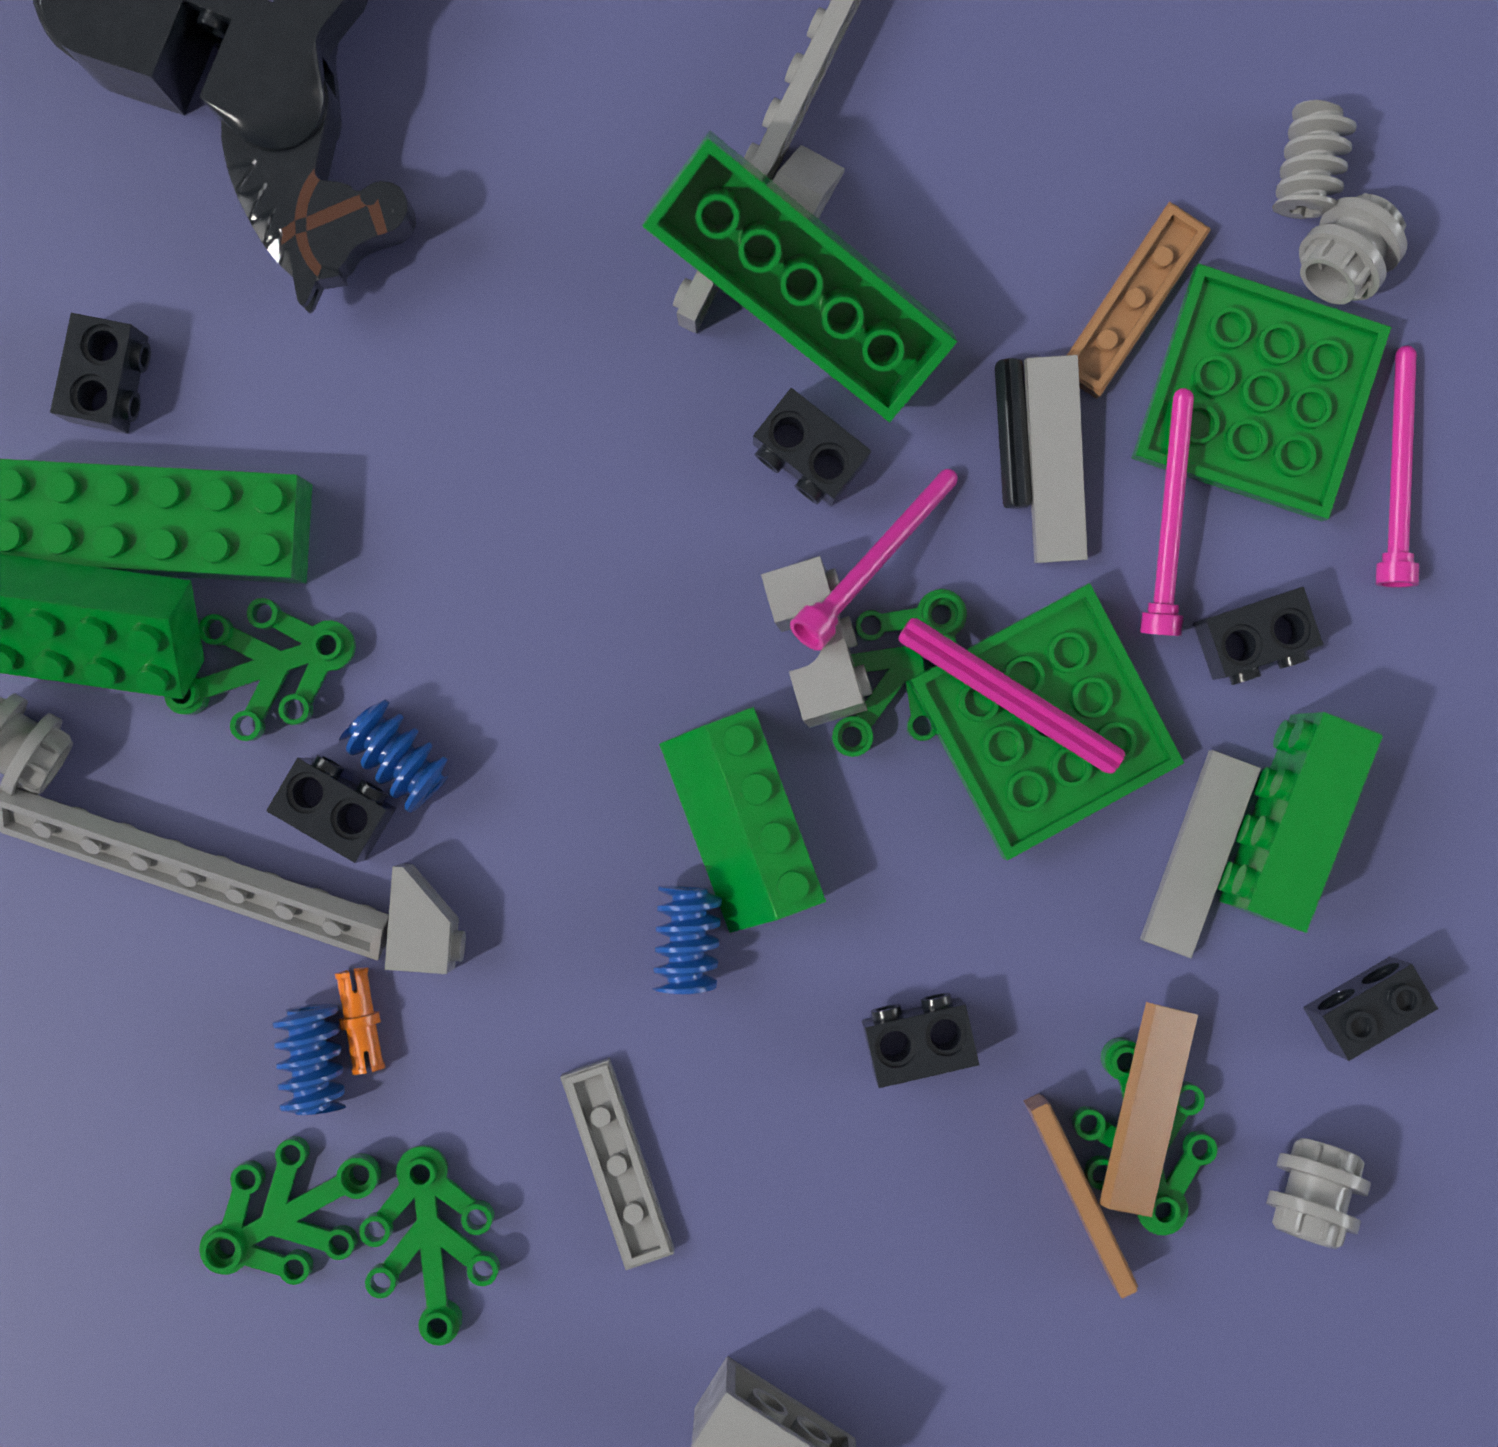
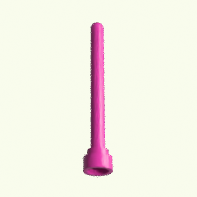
M1411 346L1400 347L1395 355L1388 552L1383 553L1382 562L1376 564V585L1382 587L1402 588L1419 585V563H1415L1414 554L1409 553L1417 363L1416 350Z
M1187 388L1177 390L1173 396L1154 602H1148V611L1142 612L1140 633L1182 636L1184 615H1178L1179 605L1174 604L1194 404V395Z
M944 469L934 478L822 603L815 602L812 606L806 605L790 621V628L799 641L816 651H820L836 634L837 616L957 484L958 476L954 470Z

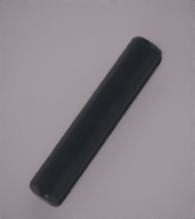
M1006 358L997 361L994 367L1002 499L1005 508L1020 509L1028 507L1032 502L1024 365L1021 359Z

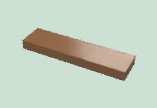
M1170 201L1067 353V355H1078L1079 388L1096 399L1101 396L1211 230V228Z
M1149 1002L1145 1004L1099 1202L1100 1205L1107 1209L1152 1217L1198 1018L1197 1014Z
M1039 1093L1024 1100L1027 1110L1112 1285L1121 1299L1137 1292L1138 1284L1051 1104Z

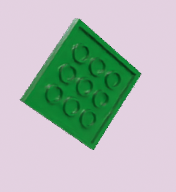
M1198 263L1193 269L1131 459L1166 470L1173 396L1177 390L1187 388L1194 395L1187 466L1188 478L1321 522L1328 520L1391 327Z
M1090 583L1071 591L966 648V650L1123 749L1125 757L1113 774L1105 773L937 665L908 680L1000 855L1006 861L1184 764Z

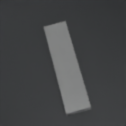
M1078 355L1026 358L1024 360L1032 495L1034 563L1088 560Z
M1214 750L1208 751L1142 931L1141 940L1192 958L1261 770L1260 767Z
M610 1057L563 1073L560 1078L625 1270L674 1254L675 1248Z

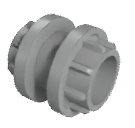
M1364 193L1357 197L1338 199V204L1323 214L1320 225L1313 228L1301 242L1299 247V258L1302 264L1300 276L1307 288L1320 299L1338 305L1346 304L1351 300L1360 301L1368 299L1384 283L1386 273L1393 270L1404 257L1407 250V238L1404 232L1406 222L1392 203L1377 195Z
M16 693L11 694L7 699L0 697V773L4 775L0 790L11 796L16 792V788L38 795L49 786L71 751L73 742L69 734L60 730L63 720L52 713L46 714L39 722L25 716L24 713L28 700Z
M1300 1138L1294 1143L1291 1154L1280 1153L1276 1166L1290 1172L1285 1193L1269 1190L1266 1204L1276 1208L1272 1221L1275 1229L1336 1250L1343 1246L1347 1232L1358 1234L1361 1221L1347 1215L1352 1194L1368 1196L1371 1182L1361 1178L1365 1165L1361 1157L1343 1149L1305 1138Z

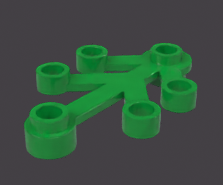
M937 589L927 593L920 600L918 607L914 609L888 613L867 610L861 613L855 622V631L862 640L871 642L879 639L884 632L902 630L910 619L917 618L956 643L955 635L963 629L966 623L967 610L963 600L956 593L946 589ZM943 606L948 609L950 618L946 624H938L933 620L932 610L934 607ZM874 617L878 620L880 629L877 634L868 635L863 632L861 622L864 618ZM907 646L851 654L855 667L864 664L866 672L886 669L888 671L872 691L873 694L869 695L865 701L867 711L843 718L834 726L832 743L835 749L848 757H857L866 753L873 742L871 727L904 682L906 684L910 717L906 723L909 736L917 741H926L933 738L936 732L932 725L930 732L925 736L918 735L913 729V722L917 717L924 716L928 718L908 682L909 679L924 672L923 657ZM848 727H855L861 733V741L854 747L847 746L842 739L843 731Z
M257 598L247 608L249 622L253 626L264 630L275 628L302 643L281 651L233 627L232 622L224 616L217 614L207 615L199 623L201 639L211 645H225L253 659V661L202 678L195 676L189 687L191 697L186 703L182 704L177 698L164 697L165 702L175 713L196 715L206 709L210 697L259 681L246 709L236 713L230 722V730L235 738L241 741H255L264 734V720L289 671L308 665L296 693L284 697L278 708L279 715L284 722L291 725H303L313 715L312 704L328 672L344 668L354 656L356 649L355 639L352 632L345 625L327 620L311 626L281 611L280 606L276 602L267 598ZM263 605H269L272 610L270 620L265 623L259 622L257 618L258 609ZM215 621H220L224 627L223 634L218 639L211 638L209 634V628ZM332 636L336 641V649L333 653L325 655L320 648L321 642L324 638ZM295 700H299L304 707V712L298 719L290 717L288 712L289 705ZM250 716L255 721V730L252 734L246 736L242 733L240 725L244 718Z
M1117 1037L1104 1045L1101 1051V1063L1107 1073L1113 1078L1118 1079L1122 1097L1124 1098L1130 1068L1125 1070L1119 1069L1117 1060L1125 1052L1134 1055L1136 1043L1128 1038ZM1183 1081L1180 1095L1186 1090H1193L1195 1100L1187 1107L1181 1106L1178 1101L1167 1151L1188 1115L1199 1113L1205 1103L1202 1090L1188 1081ZM1083 1106L1077 1109L1072 1116V1126L1076 1133L1085 1140H1098L1112 1149L1117 1127L1105 1121L1102 1114L1093 1107ZM1086 1115H1094L1097 1118L1096 1127L1091 1131H1083L1080 1128V1122ZM1193 1131L1184 1138L1182 1145L1184 1153L1167 1179H1165L1164 1171L1162 1170L1152 1217L1137 1215L1140 1223L1149 1232L1156 1235H1170L1178 1231L1186 1222L1188 1203L1184 1193L1200 1166L1210 1164L1216 1158L1218 1152L1216 1142L1205 1132ZM1198 1140H1206L1208 1144L1207 1151L1201 1156H1194L1192 1153L1193 1144ZM1100 1155L1090 1158L1084 1167L1086 1179L1098 1190L1103 1189L1104 1180H1094L1093 1171L1097 1166H1108L1109 1163L1107 1157ZM1162 1202L1170 1203V1214L1164 1218L1156 1217V1207Z
M288 1137L278 1145L275 1151L277 1166L262 1216L245 1226L244 1223L251 1194L263 1185L266 1174L263 1166L257 1161L248 1160L241 1163L231 1173L230 1183L232 1191L222 1223L212 1226L201 1239L199 1252L203 1264L210 1271L221 1275L232 1274L243 1266H248L278 1275L284 1282L290 1285L302 1283L313 1270L314 1264L311 1255L302 1249H295L287 1255H283L254 1245L269 1236L325 1251L334 1260L346 1259L355 1250L358 1243V1236L353 1228L347 1225H338L331 1230L301 1221L300 1219L344 1195L352 1199H361L368 1196L380 1182L381 1168L379 1163L368 1154H354L340 1165L336 1176L289 1201L298 1168L307 1161L310 1147L302 1137ZM287 1145H294L299 1149L300 1159L298 1161H291L286 1157L285 1147ZM362 1165L366 1167L369 1171V1180H357L353 1174L354 1166ZM245 1169L253 1172L256 1178L254 1185L250 1186L242 1182L240 1177L242 1170ZM342 1235L346 1237L349 1243L348 1249H337L333 1244V1236ZM222 1239H228L233 1242L235 1246L234 1254H226L221 1250L220 1241ZM295 1259L303 1264L304 1273L299 1275L292 1273L288 1266L289 1260Z
M418 1145L407 1150L400 1158L396 1169L399 1185L378 1212H373L366 1217L360 1225L359 1235L363 1243L370 1247L383 1245L392 1235L394 1220L415 1199L416 1222L386 1260L376 1264L370 1270L365 1279V1287L367 1292L375 1298L388 1297L398 1285L400 1273L420 1249L426 1308L419 1319V1332L428 1343L441 1346L450 1343L456 1337L463 1320L459 1306L447 1297L442 1248L466 1266L469 1280L481 1287L488 1286L494 1282L500 1270V1261L494 1253L482 1251L439 1217L436 1197L462 1215V1226L465 1231L472 1235H481L487 1232L494 1221L495 1215L493 1207L488 1202L476 1200L448 1178L447 1160L438 1149L429 1145ZM417 1164L425 1165L430 1171V1178L427 1180L417 1179L414 1176L413 1167ZM476 1209L483 1211L487 1217V1222L483 1225L472 1223L469 1212ZM373 1221L381 1223L385 1229L384 1236H373L368 1229L369 1223ZM486 1261L492 1266L493 1272L488 1276H482L477 1273L475 1263ZM374 1274H386L390 1279V1286L386 1288L377 1286L374 1281ZM434 1318L444 1320L447 1324V1331L443 1333L435 1332L430 1326V1320Z

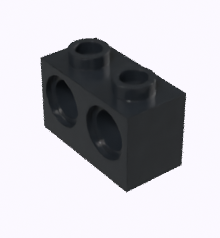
M71 312L50 413L70 423L128 434L131 422L137 419L140 411L141 400L137 390L141 372H145L150 363L151 348L148 343L149 337L131 324ZM117 340L118 349L116 354L111 359L103 361L102 354L105 346L109 342ZM106 389L108 397L105 405L99 410L94 411L92 407L94 396L99 391Z
M793 388L789 389L753 435V445L758 449L754 454L757 459L775 473H779L783 468L798 480L794 487L808 500L817 505L821 500H824L832 506L868 461L872 452ZM783 425H792L800 430L803 439L797 446L783 447L775 440V431ZM822 456H832L840 462L842 473L834 479H824L816 473L814 469L815 461Z
M1304 586L1193 623L1212 680L1229 677L1231 685L1262 676L1259 666L1277 661L1279 669L1310 660L1307 650L1324 645ZM1279 617L1287 620L1292 628V636L1287 644L1279 641L1274 633V625ZM1231 633L1238 635L1244 643V653L1239 660L1231 658L1226 651L1225 643Z
M317 754L314 760L312 758H297L266 811L354 863L365 861L396 810V807L385 802L388 794L365 780H361L358 785L341 776L344 771L341 765L323 755ZM311 778L316 779L323 788L322 800L315 807L309 805L303 797V787ZM353 804L362 806L367 813V824L361 832L352 830L346 821L347 811Z
M1388 957L1307 1004L1303 1009L1327 1050L1350 1061L1436 1011L1438 1007L1413 964Z
M939 993L922 998V1006L902 1011L900 1004H892L871 1010L872 1018L863 1019L862 1024L878 1088L980 1065L966 1004L960 997L952 999L950 993ZM943 1019L954 1021L956 1033L952 1040L943 1044L931 1040L930 1032L936 1022ZM891 1031H900L907 1035L906 1047L896 1055L886 1054L880 1049V1042L883 1036Z

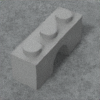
M820 556L761 574L774 622L781 632L791 630L790 621L804 606H812L815 602L822 603L840 583L836 569L833 568L826 571ZM840 615L837 616L836 634L821 650L814 662L808 666L789 671L802 719L809 728L867 711L864 696L873 693L864 664L855 667L849 648L858 646L850 616L840 618Z

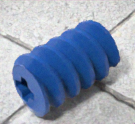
M384 699L363 711L344 730L339 741L350 737L346 746V751L350 755L354 756L365 751L361 759V766L364 769L369 770L380 765L375 775V780L379 784L395 779L390 789V795L393 798H399L410 793L404 809L412 813L424 804L449 778L450 775L444 777L441 774L448 759L443 756L429 762L427 757L433 744L428 742L415 748L412 744L419 730L413 728L401 734L398 728L404 716L400 713L386 719L383 715L390 702Z
M658 886V891L671 896L672 902L657 906V911L671 917V922L656 926V932L669 937L670 942L655 947V953L669 958L667 964L654 967L653 973L667 978V984L654 987L652 990L669 994L691 995L716 989L717 980L703 972L718 968V959L704 952L719 947V939L706 933V931L720 927L721 919L708 913L707 910L721 906L722 898L709 893L707 888Z
M312 1004L286 1009V1017L272 1023L273 1028L288 1031V1037L274 1043V1049L290 1052L289 1058L276 1063V1069L292 1073V1078L277 1084L278 1090L293 1093V1099L279 1105L280 1111L296 1115H314L346 1108L344 1104L333 1101L343 1096L345 1093L344 1085L330 1081L344 1072L341 1063L329 1061V1059L342 1052V1046L339 1043L326 1040L340 1032V1025L336 1022L324 1020L338 1012L337 1004Z

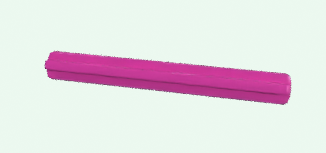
M910 619L902 629L899 636L900 643L1103 772L1113 774L1119 768L1125 757V752L1120 747L919 619Z

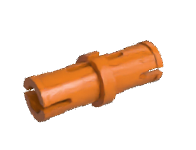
M368 967L353 969L356 982V990L354 991L352 990L348 970L335 973L344 1015L343 1018L339 1019L341 1030H346L352 1075L367 1073L364 1059L365 1051H368L372 1072L385 1068L376 1024L380 1023L381 1019L379 1011L373 1010Z

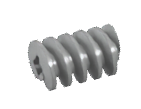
M1309 100L1296 104L1292 110L1294 121L1288 129L1290 141L1284 148V158L1286 161L1281 165L1279 171L1282 180L1278 183L1275 190L1276 197L1279 200L1272 206L1273 212L1295 219L1321 217L1325 212L1338 204L1339 201L1327 197V195L1342 192L1344 183L1338 178L1331 177V175L1344 174L1348 170V162L1335 156L1345 155L1352 151V142L1339 136L1351 135L1356 131L1357 127L1355 121L1344 117L1343 109L1339 105L1328 101Z

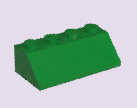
M754 707L659 744L714 893L722 898L720 909L729 933L776 921L826 902Z

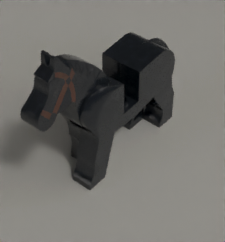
M33 0L39 21L50 40L62 52L78 62L102 87L113 93L184 116L213 46L219 50L200 98L221 122V142L226 166L243 210L265 248L278 264L293 277L297 300L308 313L314 312L324 289L348 286L347 278L354 272L356 266L364 257L379 250L401 244L411 236L416 226L415 212L403 190L396 184L378 181L368 185L361 191H356L345 183L328 181L336 143L342 127L336 69L338 44L364 12L368 0H274L273 2L268 0Z

